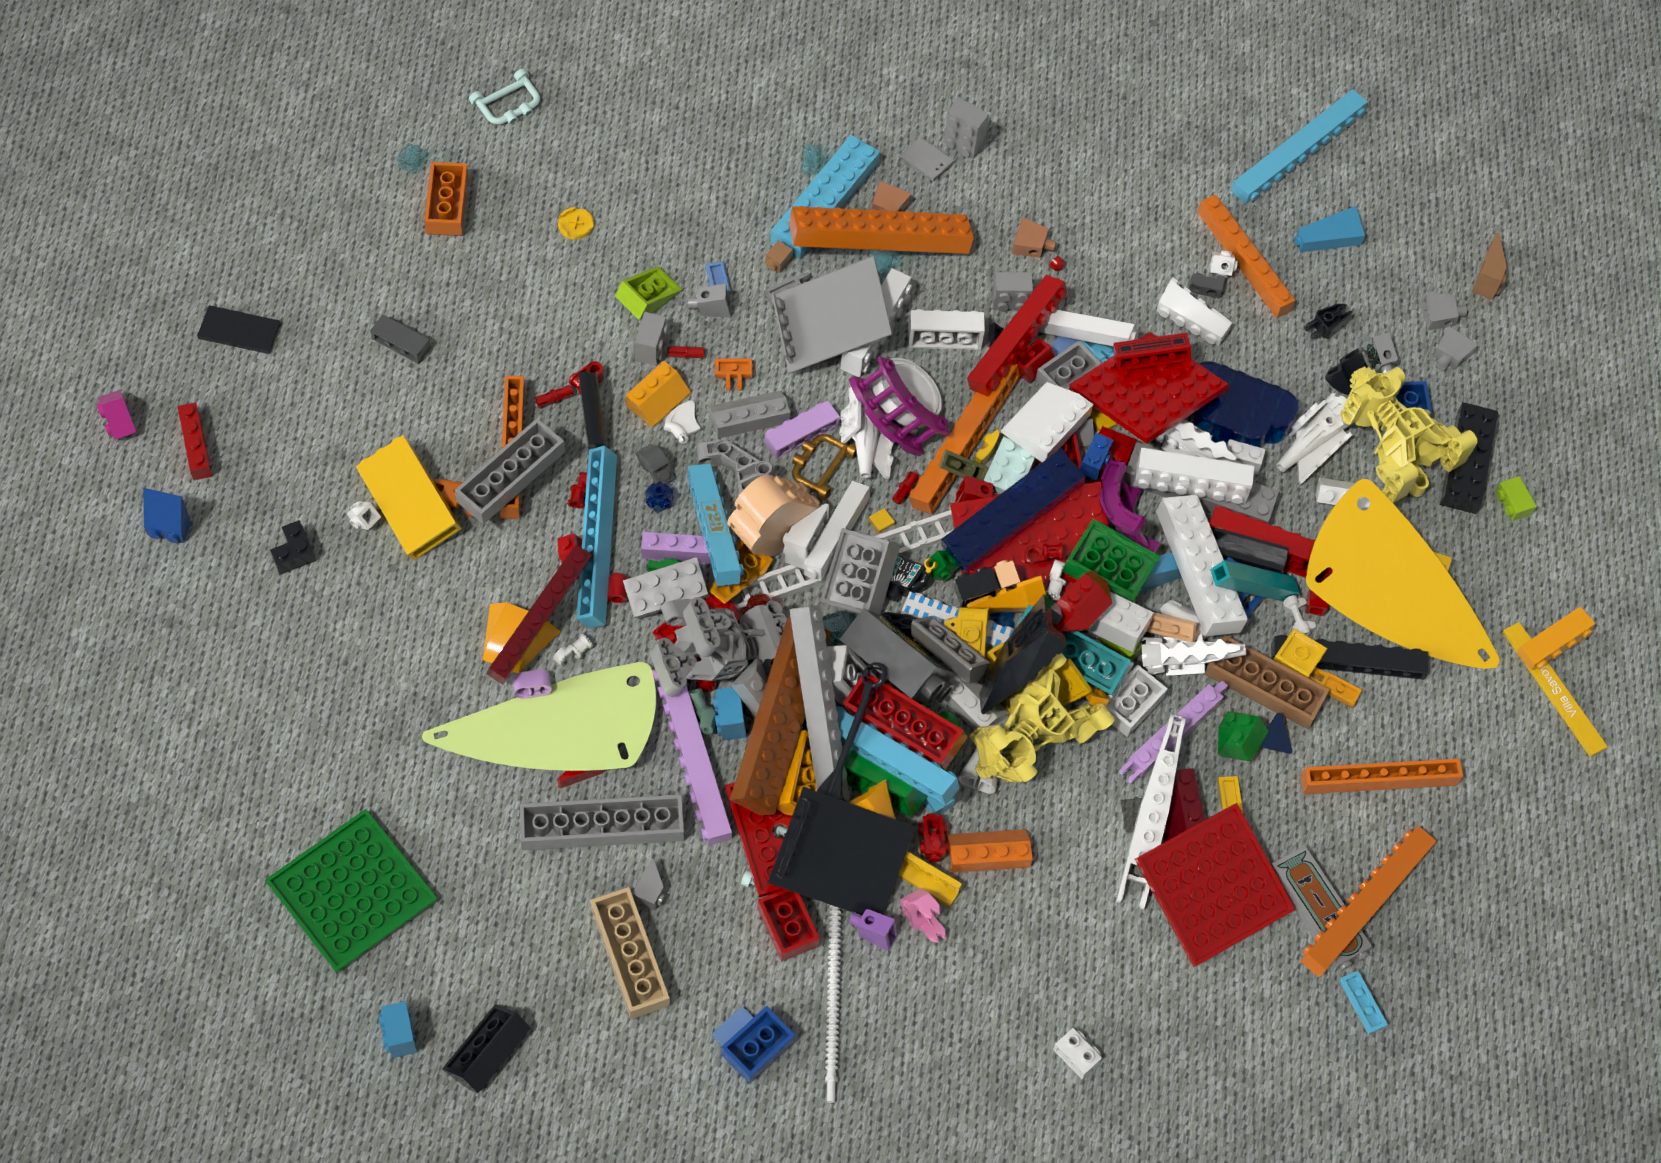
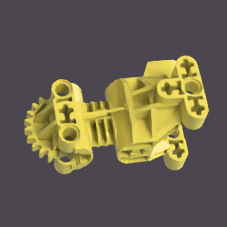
M1363 367L1354 371L1350 379L1352 390L1343 406L1344 409L1341 410V417L1348 425L1355 422L1356 425L1362 427L1373 426L1374 430L1377 431L1380 443L1374 454L1379 457L1380 465L1376 467V473L1385 484L1382 492L1392 503L1404 498L1408 493L1414 497H1420L1424 494L1429 485V480L1418 464L1430 467L1434 461L1441 458L1442 467L1450 472L1467 461L1477 445L1475 434L1470 430L1461 434L1455 426L1445 427L1442 422L1432 419L1429 410L1416 407L1406 408L1398 402L1396 396L1405 382V374L1399 367H1395L1386 373H1376L1375 369L1371 370L1370 367ZM1381 425H1382L1381 430H1382V431H1385V430H1386V432H1385V434L1383 435V437L1381 436V433H1380V431H1379V426H1381Z
M1062 653L1057 654L1048 667H1043L1033 681H1029L1014 695H1011L1009 698L1011 714L1003 728L1001 725L980 726L970 734L969 738L976 745L979 756L978 764L975 765V771L981 779H989L991 776H995L1005 780V782H1027L1037 773V769L1033 764L1036 762L1035 752L1047 743H1063L1072 738H1075L1081 744L1087 741L1097 730H1104L1115 721V718L1102 703L1094 706L1089 704L1081 705L1069 711L1057 700L1060 677L1054 670L1060 668L1067 661V658ZM1037 738L1043 741V743L1039 745L1036 744L1033 746L1032 744L1033 740ZM1006 748V750L1001 755L1000 750Z

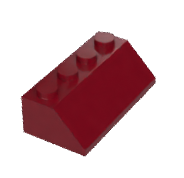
M1193 768L1176 770L1169 813L1163 833L1164 842L1205 820Z

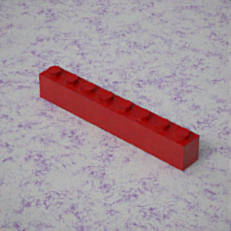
M1049 275L1044 276L967 377L970 390L988 397L996 390L999 382L1007 375L1011 366L1017 362L1018 357L1027 349L1030 341L1036 337L1040 328L1046 324L1049 316L1056 311L1059 303L1065 299L1067 295L1065 281Z

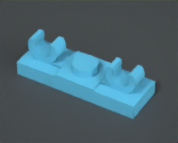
M1359 971L1340 978L1339 982L1368 1035L1387 1027L1388 1024Z

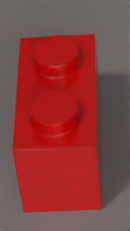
M1038 338L1021 353L1015 363L1018 365L1020 377L1030 383L1036 378L1038 368L1055 356L1051 346Z

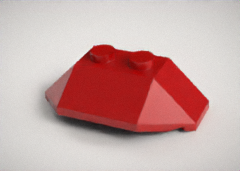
M1093 570L1084 573L1056 603L1061 607L1062 619L1058 625H1053V627L1061 633L1088 630L1112 605L1108 582Z

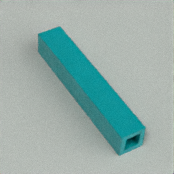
M1227 560L1220 562L1210 569L1215 586L1283 602L1289 596L1300 594L1294 576Z

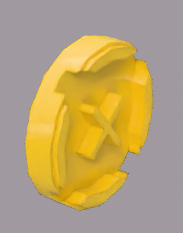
M572 207L563 211L559 216L558 228L560 233L566 238L579 240L587 237L593 230V217L586 209Z

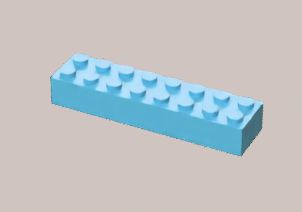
M850 135L792 206L842 209L879 164L880 151ZM791 206L771 230L770 242L775 244L779 240L793 249V256L801 259L810 247L793 245L789 228Z

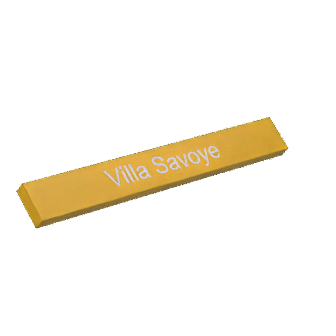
M1520 622L1504 629L1502 632L1516 653L1520 646L1531 640V637ZM1547 663L1541 669L1536 668L1533 671L1528 668L1588 755L1592 757L1606 750L1608 746L1550 664Z

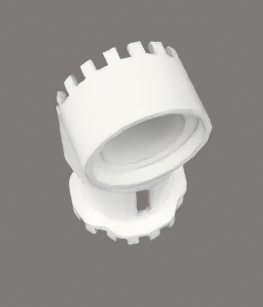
M1058 560L1054 561L1049 575L1050 584L1048 590L1045 591L1046 596L1050 597V599L1053 598V600L1061 598L1062 587L1066 585V581L1060 578L1065 563Z
M580 634L579 639L572 645L560 648L555 653L553 660L562 667L565 666L564 662L566 660L569 662L573 656L579 660L581 654L588 648L591 649L593 647L592 642L588 641L589 638Z

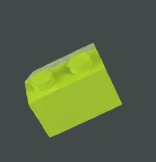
M656 266L623 280L615 297L638 320H641L644 312L653 314L683 289L659 266Z

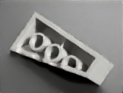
M1172 277L1158 303L1156 311L1162 317L1173 320L1176 325L1187 328L1192 334L1203 337L1209 344H1215L1219 347L1229 333L1232 322L1214 308L1211 310L1207 308L1205 301L1201 298H1194L1189 294L1191 291L1188 288H1181L1176 284L1178 281Z

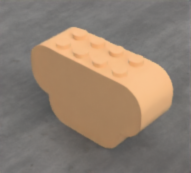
M766 474L751 482L738 496L735 502L737 509L731 514L727 524L748 546L752 553L772 557L784 550L783 537L785 533H789L794 524L821 506L819 505V500L807 492L808 488L803 483Z

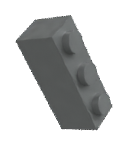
M382 314L370 330L372 340L417 364L420 363L431 348L429 338L425 334H419L413 331L410 326L402 325L393 317H387Z

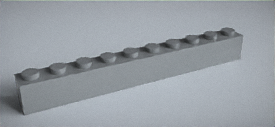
M820 605L789 610L816 788L818 790L820 785L835 769L842 751L838 712L835 704V692L832 685V673L829 665V653L826 645V633L823 625V613ZM844 766L842 771L841 800L850 802L847 772Z

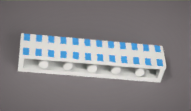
M909 592L901 614H908L916 619L933 616L944 625L945 619L958 616L959 608L947 606L936 599L931 600L920 593ZM988 620L986 648L991 650L1002 642L1005 643L1014 629L1008 626L1003 627L992 620Z

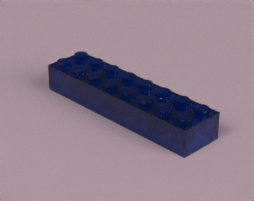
M1061 448L941 539V546L962 572L967 573L1083 485L1085 475Z

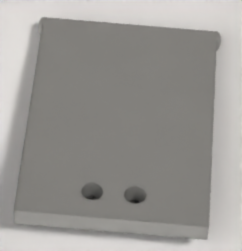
M921 137L899 155L900 159L932 181L954 163L952 158Z

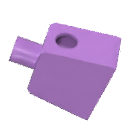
M866 909L862 916L854 912L850 917L849 924L857 927L859 937L889 952L898 936L895 919Z

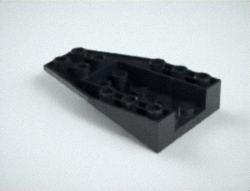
M1043 594L1005 641L979 693L980 708L983 715L1024 687L1029 681H1033L1043 667H1048L1052 659L1064 651L1066 647L1065 635L1053 627V625H1058L1062 619L1061 607Z

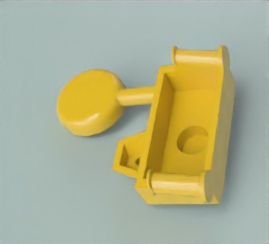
M989 607L987 609L959 608L958 616L945 619L944 626L986 659Z

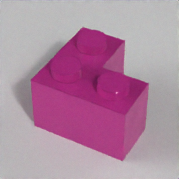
M120 390L98 397L100 403L96 405L101 418L106 417L108 422L105 425L108 436L113 435L114 440L136 433Z

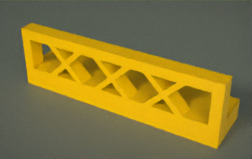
M907 851L898 877L918 889L921 888L927 891L934 899L950 908L960 893L962 883Z

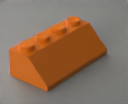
M1026 829L946 835L949 843L948 854L951 873L1030 868L1033 860L1031 842Z

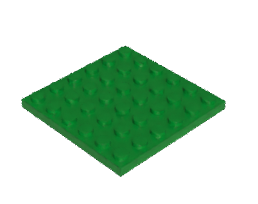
M367 809L361 811L265 879L266 884L336 974L438 901L435 894Z

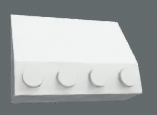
M1046 382L1004 426L1001 433L1043 464H1046L1090 417L1093 404L1078 393Z

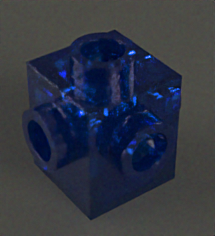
M661 481L651 484L645 491L646 504L657 514L666 510L672 504L673 492L668 485H664Z

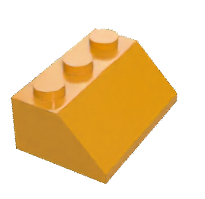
M663 361L625 395V404L627 408L653 428L687 398L691 392L679 373Z

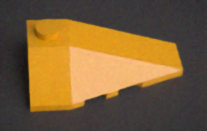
M741 539L735 541V550L739 551V564L743 565V575H740V584L717 586L714 580L710 593L725 604L767 571L773 558L752 553L748 546Z
M1038 576L1020 582L1013 590L1006 588L1000 590L996 597L988 595L968 603L966 608L987 609L989 607V612H1025L1028 605L1033 607L1043 594L1046 595L1042 577Z

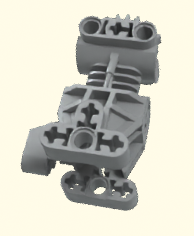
M695 597L692 600H671L662 604L661 610L666 624L671 626L686 625L675 630L678 639L675 644L667 638H661L650 651V656L664 693L667 696L675 697L686 686L687 679L709 681L730 679L746 668L747 660L754 661L758 659L763 664L765 659H774L787 621L785 614L782 613V606L774 600L769 601L766 605L755 606L742 615L740 624H738L733 611L727 608L709 609L706 601L700 597ZM700 657L702 661L697 662L696 658Z

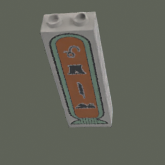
M1303 846L1273 862L1271 866L1296 909V913L1314 939L1321 930L1324 933L1327 931L1325 925L1332 917L1334 919L1339 917L1336 913L1344 903L1307 847ZM1362 930L1357 933L1332 962L1331 966L1334 971L1339 968L1345 970L1352 965V961L1356 959L1361 961L1369 956L1368 952L1372 945Z

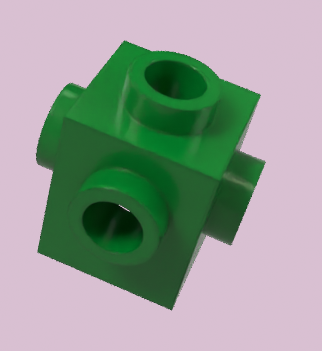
M938 550L930 557V567L933 566L934 562L938 563V567L931 571L932 580L945 581L959 567L951 551Z

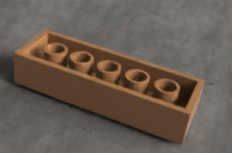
M1226 635L1223 638L1225 643L1242 644ZM1247 646L1246 655L1210 662L1204 674L1219 683L1223 680L1228 685V688L1276 713H1281L1283 717L1306 729L1310 728L1330 690Z

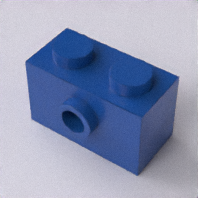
M1098 433L1095 434L1082 461L1079 474L1097 481L1103 465L1106 466L1110 460L1111 455H1109L1113 439Z

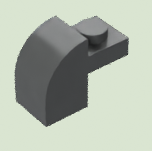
M649 444L635 453L642 468L649 471L657 487H661L675 478L668 465L667 457L657 445Z

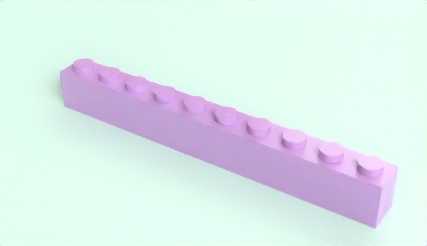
M652 670L654 680L659 681L656 670ZM659 681L660 687H657L660 699L664 698L665 716L669 715V730L676 737V739H673L675 750H680L681 757H679L681 769L685 768L687 773L684 775L686 786H690L692 790L689 793L692 804L696 803L697 806L695 815L697 822L701 821L703 826L700 829L702 839H707L708 846L731 840L732 831L687 686L677 696L670 697L664 693Z

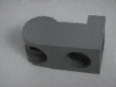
M1195 273L1191 276L1188 288L1192 293L1220 299L1225 276L1217 275V278L1206 277L1201 273Z

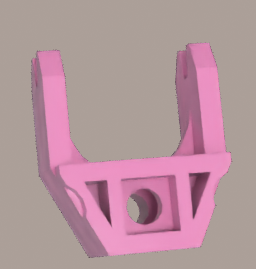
M920 888L900 899L902 911L914 930L920 928L932 942H939L937 936H941L943 939L946 938L945 928L934 916V912L940 915V905L930 893Z

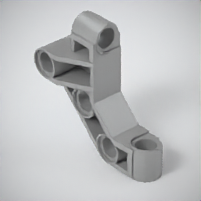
M727 440L702 442L696 446L698 464H723L737 473L739 495L758 477L766 474L774 476L772 465L768 461L756 459Z

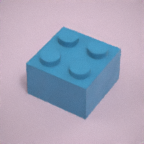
M733 687L716 689L717 697H713L718 735L722 734L723 740L747 738L742 699Z
M406 1001L381 1006L382 1014H378L382 1032L386 1033L382 1034L386 1053L390 1052L392 1058L417 1053Z

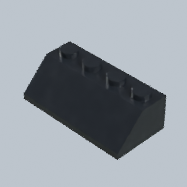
M495 1004L442 1070L467 1089L479 1093L480 1090L485 1088L493 1074L500 1069L501 1064L513 1053L518 1043L526 1037L531 1027L517 1012Z

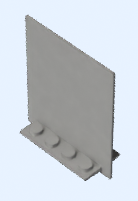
M874 256L778 294L771 293L776 312L774 317L778 322L779 334L789 374L892 335Z

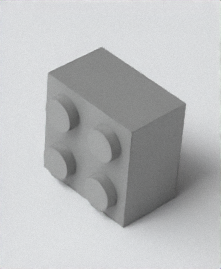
M995 272L992 287L993 310L1018 311L1033 292L1032 272Z
M644 312L634 342L635 361L656 366L658 360H662L664 353L662 347L667 345L669 338L667 334L669 325L666 324V317Z

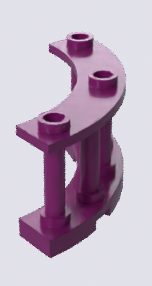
M880 356L877 358L880 364L878 370L866 379L857 376L851 377L849 379L850 385L857 400H861L866 407L864 412L877 429L892 443L897 442L902 445V450L912 455L920 456L924 453L921 445L937 432L945 436L950 435L948 423L945 418L925 408L911 394L901 380L893 360ZM884 375L890 386L874 397L869 385ZM892 393H895L902 404L889 414H886L879 403ZM908 409L916 419L904 428H901L892 420ZM922 423L930 428L918 437L910 434L911 431Z
M1109 460L1101 477L1102 491L1099 493L1104 512L1117 527L1120 534L1156 553L1160 543L1142 534L1140 530L1146 520L1143 516L1134 514L1137 499L1142 491L1141 488L1128 486L1124 481L1123 475L1127 469L1124 462Z

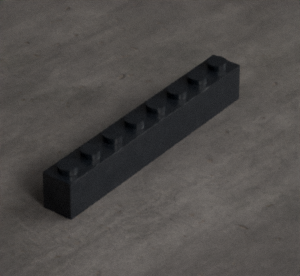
M1274 636L1271 643L1272 660H1274V657L1288 636ZM1325 639L1315 640L1328 648L1316 666L1318 669L1424 680L1428 674V651H1422L1421 649L1409 650L1401 647L1390 648L1382 645L1370 646L1363 643L1351 644L1344 641L1331 642Z

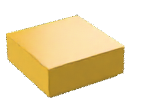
M885 508L868 518L878 533L895 525V521Z

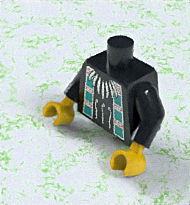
M898 555L888 586L887 598L891 601H897L900 595L908 597L909 592L917 593L926 588L932 576L931 571L938 567V563L934 562L933 566L930 567L931 558L926 559L924 565H921Z

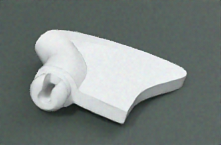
M688 401L676 407L670 412L665 421L664 430L674 434L681 444H686L689 441L688 436L701 429L695 420L694 401Z

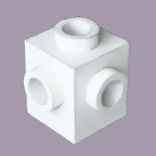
M1221 250V253L1213 252L1210 272L1225 277L1227 275L1232 276V272L1237 269L1238 261L1235 260V256L1230 251Z
M356 502L347 513L350 523L357 529L368 530L381 518L375 506L370 502Z

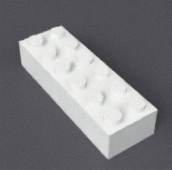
M893 268L881 285L891 331L895 325V318L899 319L902 314L903 305L908 304L911 298L909 293L912 289L910 284L911 277ZM887 337L843 353L840 369L857 377H861L863 372L867 373L870 367V360L876 358L879 345L883 346Z
M1141 448L1135 467L1133 485L1144 489L1152 488L1162 492L1170 491L1180 495H1197L1198 498L1207 497L1217 501L1225 500L1235 504H1245L1253 484L1254 466Z

